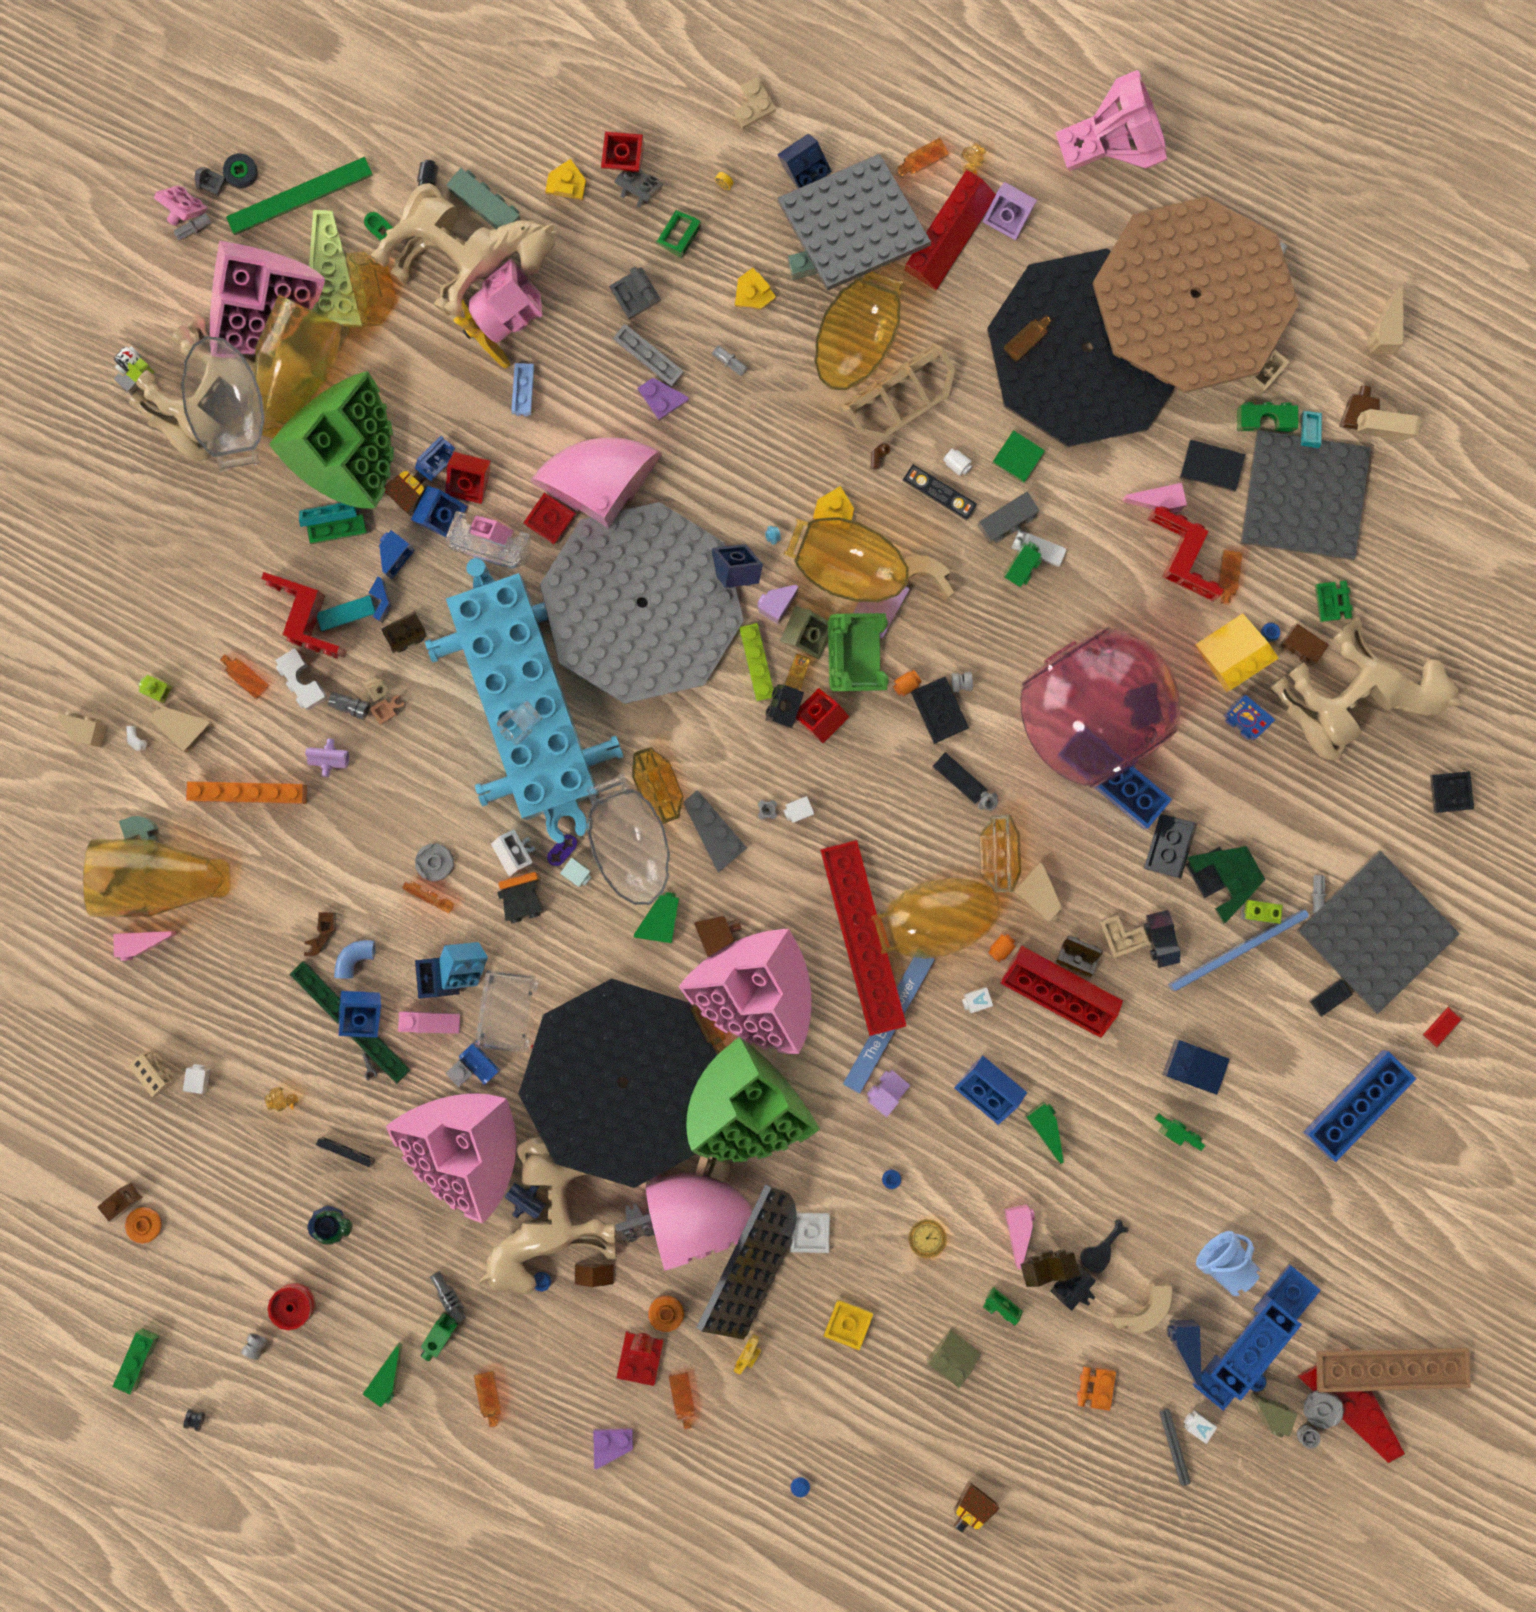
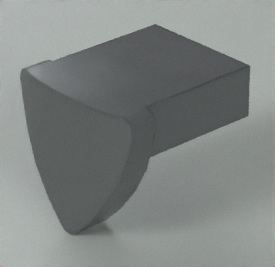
M207 167L198 168L195 171L196 188L204 189L219 197L226 182L225 177L211 171Z

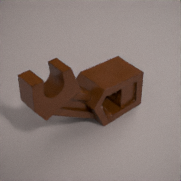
M319 912L317 931L320 934L317 938L305 941V945H311L312 950L304 952V956H316L321 953V949L326 941L336 931L335 912ZM323 922H330V930L323 931Z

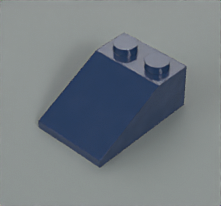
M1175 1039L1162 1075L1217 1095L1230 1059Z
M1193 1319L1169 1320L1170 1325H1167V1337H1170L1190 1378L1197 1386H1202L1200 1326Z

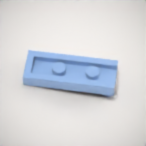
M515 363L511 412L516 414V416L524 415L528 417V415H531L534 364Z

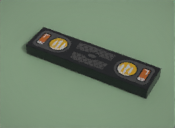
M912 464L902 480L966 521L977 505L974 501Z

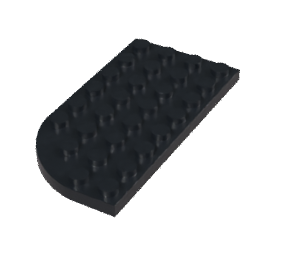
M765 1184L737 1242L738 1244H736L696 1327L701 1332L742 1340L748 1335L750 1326L758 1315L762 1301L765 1300L767 1291L775 1280V1274L783 1263L784 1256L792 1244L791 1238L795 1230L797 1218L796 1205L792 1196L786 1191Z

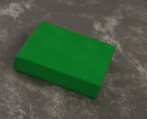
M1013 430L992 463L1024 483L1045 450Z

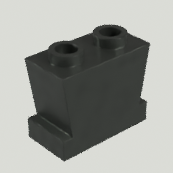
M536 881L497 891L499 899H503L505 921H511V924L522 921L521 917L529 915L530 919L541 916L540 912L544 911L535 892V889H538Z

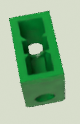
M444 1312L438 1318L421 1345L423 1349L421 1357L424 1360L431 1361L433 1356L438 1357L459 1324L454 1318Z

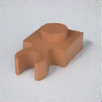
M400 695L394 696L390 703L385 698L370 708L379 725H383L397 715L394 711L395 709L403 708L406 705L405 702L397 705L396 700L401 697Z

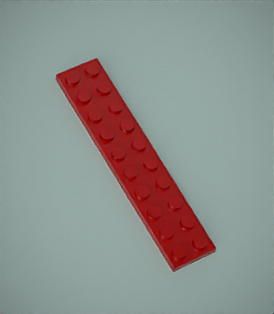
M854 840L820 849L869 1036L906 1027L904 1013L858 841Z

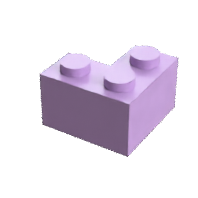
M892 1069L890 1072L885 1071L879 1078L880 1084L877 1087L873 1086L867 1093L868 1102L886 1117L896 1107L900 1097L910 1087Z

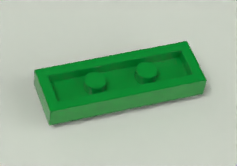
M363 514L357 515V517L307 526L309 543L311 545L367 534Z

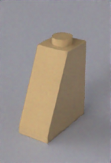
M1369 409L1360 413L1357 420V431L1398 443L1418 436L1421 417Z
M163 706L157 708L152 713L153 717L150 719L181 750L188 753L214 725L210 721Z
M1039 862L1017 885L1013 892L1046 922H1050V920L1054 922L1060 916L1059 910L1062 907L1044 865Z

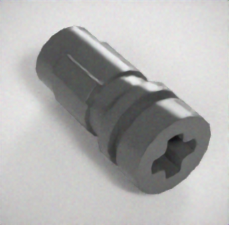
M332 692L328 700V706L345 713H350L351 716H357L361 720L366 719L371 705L370 702L362 701L358 698L353 699L336 692Z

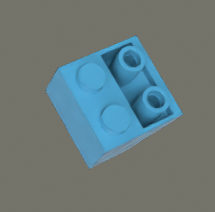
M479 942L444 945L439 959L443 990L478 986L488 959Z

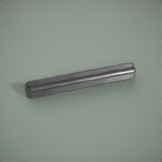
M1169 1409L1160 1410V1417L1179 1482L1182 1486L1189 1485L1191 1480Z

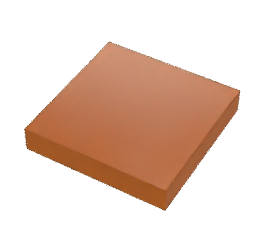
M532 872L500 881L498 885L500 890H504L532 881H539L541 877L540 873Z

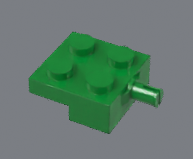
M1160 1113L1155 1116L1154 1120L1162 1124L1158 1131L1177 1145L1181 1146L1185 1141L1199 1151H1202L1206 1146L1201 1142L1203 1140L1202 1137L1191 1130L1187 1132V1127L1176 1119L1171 1121Z

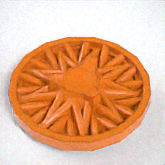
M148 1207L136 1208L130 1212L125 1221V1230L129 1238L141 1244L149 1243L156 1239L162 1227L161 1218L158 1213Z
M670 1295L660 1296L651 1303L648 1310V1318L656 1330L671 1332L681 1325L684 1318V1309L677 1298Z

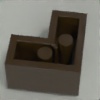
M1064 1249L1054 1253L1053 1250L1043 1251L1041 1256L1028 1257L1027 1262L1020 1264L1026 1287H1040L1052 1281H1067L1080 1275L1074 1252H1066Z

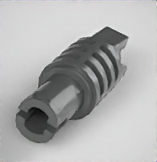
M440 1271L430 1276L429 1278L438 1291L437 1297L440 1299L449 1316L452 1315L457 1323L466 1318L462 1310L464 1306L453 1287L448 1286Z

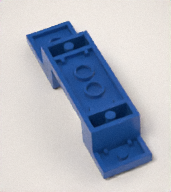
M1289 1264L1253 1308L1258 1314L1222 1358L1215 1355L1201 1372L1202 1386H1197L1194 1382L1192 1385L1223 1411L1235 1397L1241 1401L1302 1326L1297 1319L1321 1290Z

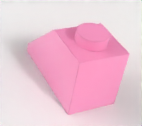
M475 516L468 533L494 545L506 548L511 540L513 530L497 521Z

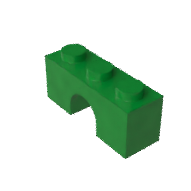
M1244 402L1243 405L1237 408V431L1256 432L1260 428V419L1262 417H1269L1274 421L1275 432H1294L1298 429V405H1292L1291 402H1284L1281 405H1273V402H1264L1262 405H1254V402Z
M143 1328L135 1333L114 1381L113 1388L129 1395L137 1390L144 1371H142L148 1357L153 1353L159 1335Z

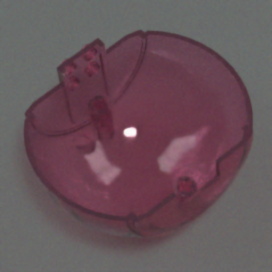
M1105 627L1095 631L1078 643L1076 641L1071 642L1044 660L1045 664L1029 674L1022 682L1024 688L1021 689L1020 697L1021 716L1029 741L1040 758L1052 770L1065 779L1079 785H1088L1089 788H1094L1110 781L1161 748L1178 731L1180 696L1170 667L1150 644L1124 630Z

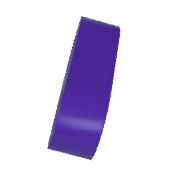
M564 835L565 839H573V847L568 846L563 850L562 848L566 843H556L550 850L547 860L552 866H561L576 849L578 842L574 836ZM560 850H561V851L563 852V853L559 856V858L561 859V861H560V862L555 861V862L553 863V862H552V860H553L552 854H553V853H554V854H558V853L560 852Z

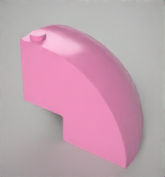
M219 241L210 308L211 354L223 357H235L248 353L251 355L256 351L274 347L288 335L291 336L301 327L300 325L311 315V311L322 293L325 282L324 277L311 267L291 258L250 246Z
M614 437L590 439L576 443L555 454L535 473L531 482L578 513L582 511L609 528L626 501L633 500L662 456V453L648 445L629 439Z
M789 929L761 932L729 944L699 964L679 986L692 1005L696 1004L702 1010L701 1015L715 1021L714 1025L723 1032L727 1033L730 1031L750 1045L754 1043L763 1050L772 1048L777 1049L778 1053H800L810 1024L811 987L805 960Z
M488 1094L449 1096L420 1105L402 1114L386 1126L395 1147L399 1146L402 1150L404 1162H407L409 1166L414 1168L412 1172L421 1183L425 1181L432 1188L430 1190L432 1194L441 1201L444 1199L453 1210L458 1208L465 1212L464 1216L474 1221L484 1223L490 1217L506 1192L515 1163L516 1131L507 1098Z
M683 1172L662 1177L659 1174L646 1183L651 1221L664 1271L688 1264L692 1257L695 1256L696 1259L705 1258L711 1255L712 1250L718 1253L728 1249L731 1246V1242H734V1245L738 1244L737 1242L753 1211L748 1201L735 1188L706 1174L696 1176L695 1173Z

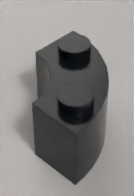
M1169 910L1146 915V923L1143 925L1146 935H1149L1152 950H1150L1151 960L1156 961L1158 968L1181 963L1180 949Z

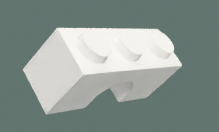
M294 648L276 659L278 672L281 676L285 675L287 678L286 685L291 692L295 691L298 696L296 701L301 708L311 710L329 699L319 682L313 681L307 685H303L300 682V673L308 667V664L298 649Z

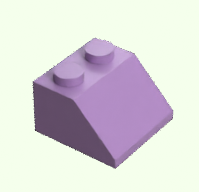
M1004 182L998 190L983 223L1016 240L1037 200Z
M792 585L768 591L766 595L762 594L757 603L759 613L779 624L797 595L798 586Z

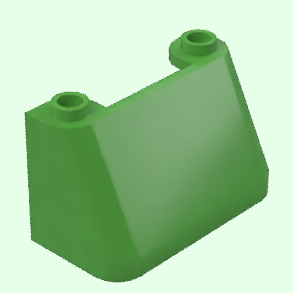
M886 613L830 615L828 620L829 686L832 691L887 690L889 678L884 671H880V633L884 632L888 626Z

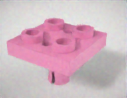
M178 185L157 191L154 196L155 200L171 211L167 221L175 226L179 225L180 219L185 221L203 215L207 211V207L202 204L201 200L191 196L185 188Z

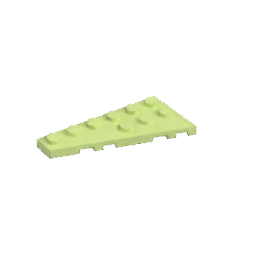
M313 210L309 267L320 273L324 277L325 282L320 298L314 305L311 315L305 319V323L363 327L334 213L326 210Z

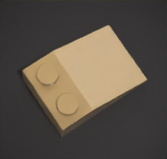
M1399 288L1388 299L1368 337L1367 347L1370 348V354H1394L1403 345V288Z

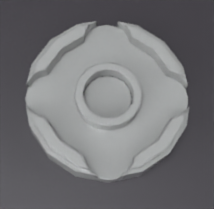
M440 844L423 846L418 851L415 859V867L418 874L423 879L429 881L445 879L451 873L454 866V858L451 851Z
M1314 1391L1304 1401V1414L1309 1423L1317 1428L1328 1429L1334 1425L1336 1426L1343 1418L1342 1401L1332 1392Z

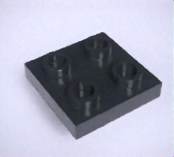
M1470 771L1430 775L1434 813L1474 810Z
M1077 1264L1079 1276L1067 1281H1057L1050 1290L1071 1311L1079 1302L1089 1306L1090 1302L1088 1299H1095L1090 1288L1096 1280L1079 1264Z

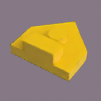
M571 158L548 173L546 194L583 200L586 180Z
M753 267L738 278L735 307H749L762 310L776 299L768 283Z
M841 486L817 499L813 519L850 528L854 507Z
M751 1334L734 1366V1372L741 1375L746 1366L753 1367L761 1352V1349L756 1347L759 1337L755 1334Z

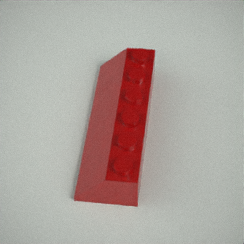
M966 169L926 232L931 241V246L913 253L905 265L904 271L934 290L938 289L996 196L982 178Z
M1022 945L1014 955L1000 981V984L1100 1038L1103 1037L1118 1017L1123 1003L1122 999Z

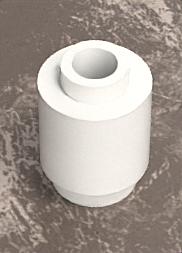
M953 448L943 459L946 462V466L959 476L962 474L966 475L972 468L970 465L972 461Z

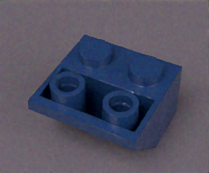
M810 134L805 135L777 154L784 170L797 189L820 180L832 172L818 141Z
M440 958L415 960L418 999L460 994V988L443 990Z

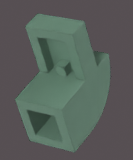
M132 816L119 821L125 839L131 840L141 837L145 852L152 853L158 851V840L152 832L159 830L154 821L140 816Z

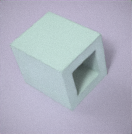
M573 858L569 860L560 873L578 887L586 886L591 879V871Z

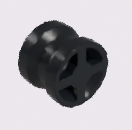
M188 1409L183 1428H194L195 1431L199 1432L204 1422L205 1412L200 1411L197 1413L193 1409Z

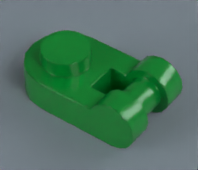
M370 212L364 217L365 227L379 242L387 236L386 232L382 235L380 231L383 228L386 230L393 228L377 212Z

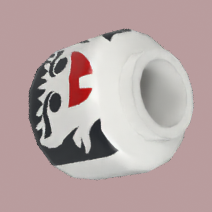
M132 346L129 348L123 347L114 357V362L117 364L115 368L124 375L129 371L128 363L130 362L134 365L143 356Z

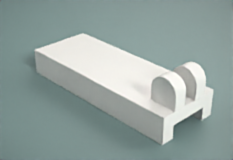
M1018 530L1011 547L1012 549L1019 551L1024 541L1026 543L1031 541L1039 546L1042 561L1056 567L1060 566L1066 548Z

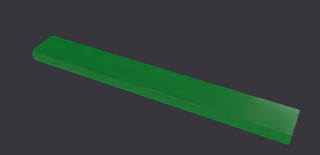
M364 156L226 216L233 234L237 235L373 176Z

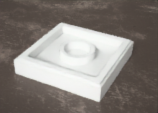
M796 1212V1226L791 1238L790 1252L829 1253L830 1213Z

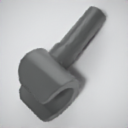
M364 1053L362 1055L367 1069L365 1078L369 1081L370 1076L368 1072H373L375 1078L378 1072L370 1064L367 1053Z

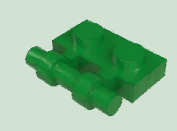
M1347 580L1340 581V589H1336V582L1315 584L1320 622L1340 620V612H1344L1345 619H1352L1353 605L1350 604L1349 594H1351V590L1348 588ZM1337 595L1342 596V606L1338 604Z

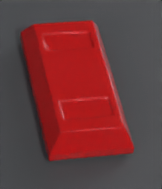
M1447 1007L1424 1032L1423 1036L1438 1048L1463 1019L1450 1007Z

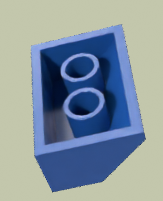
M983 1055L970 1067L954 1087L997 1125L1019 1107L1027 1094L1023 1088Z

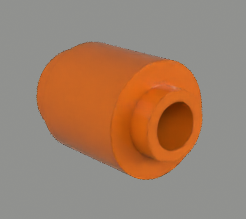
M912 670L894 680L895 685L892 687L898 696L902 694L905 697L917 689L922 681L918 674Z
M1001 934L990 946L988 954L1000 963L1001 960H1005L1015 949L1014 943L1016 941L1008 934L1005 936Z

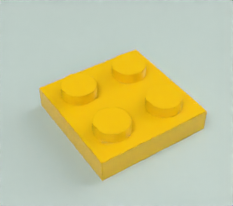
M837 1299L823 1337L860 1351L873 1313Z

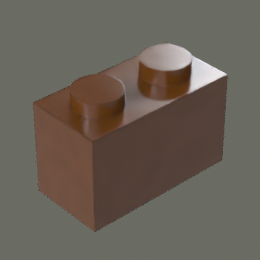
M1298 623L1292 626L1280 644L1284 647L1283 650L1290 655L1295 654L1307 666L1317 664L1329 644Z

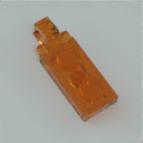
M939 137L907 154V157L903 160L904 163L898 166L897 171L900 176L908 172L911 175L918 173L948 157L949 152Z
M1046 315L1039 322L1036 319L1031 321L1003 349L1017 362L1047 333L1045 328L1050 324L1051 320Z
M1222 551L1218 584H1220V588L1224 589L1221 595L1220 604L1228 605L1231 602V595H1236L1239 585L1242 552Z
M225 654L220 659L227 666L225 671L256 700L270 686L242 660L238 658L232 660Z
M413 881L410 884L404 883L402 887L404 891L447 914L451 913L455 904L449 899L439 900L437 899L439 895L430 890L427 893L420 890L422 886Z
M697 1005L690 1008L707 1042L712 1044V1046L716 1045L719 1053L726 1048L723 1040L727 1039L725 1032L714 1025L715 1021L701 1015L702 1010Z
M494 1370L474 1374L481 1414H483V1418L488 1417L489 1427L498 1426L497 1415H501V1405Z
M688 1372L669 1375L677 1419H682L684 1429L692 1428L691 1417L695 1416V1406Z

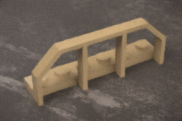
M933 343L841 404L840 407L843 412L850 416L860 433L886 438L949 396L955 368L944 348ZM941 354L948 367L942 393L929 401L914 373L921 371L928 362L936 361ZM909 375L925 404L903 419H900L886 393L896 383H902L907 380ZM881 394L896 423L883 432L862 428L855 413L860 411V407L864 404L874 402L876 397Z

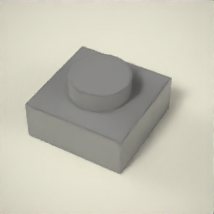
M459 1060L446 1072V1075L457 1087H460L473 1073Z

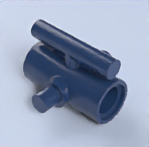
M516 1182L512 1185L504 1198L515 1205V1210L512 1213L513 1217L518 1219L521 1214L526 1212L534 1219L538 1218L547 1205L536 1197V1192L539 1189L538 1185H531L527 1189H524Z

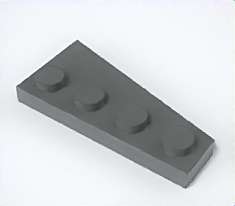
M698 790L683 802L719 873L745 851L747 847Z

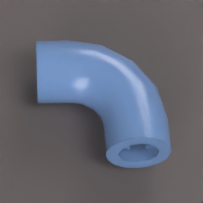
M356 941L344 947L336 960L334 978H353L354 966L359 960H374L376 951L375 941Z

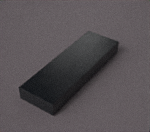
M321 1137L317 1140V1146L364 1166L371 1167L375 1161L369 1155L326 1137Z

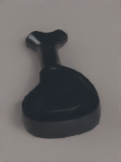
M1115 1220V1227L1105 1240L1096 1246H1089L1081 1251L1080 1260L1087 1269L1094 1273H1100L1107 1267L1111 1257V1244L1119 1234L1128 1233V1228L1123 1226L1122 1220Z

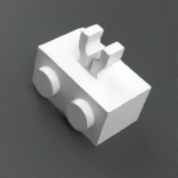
M515 830L499 836L491 844L509 877L526 870L533 863L528 854L536 850L534 846L524 848V845L530 839L527 837L521 842Z

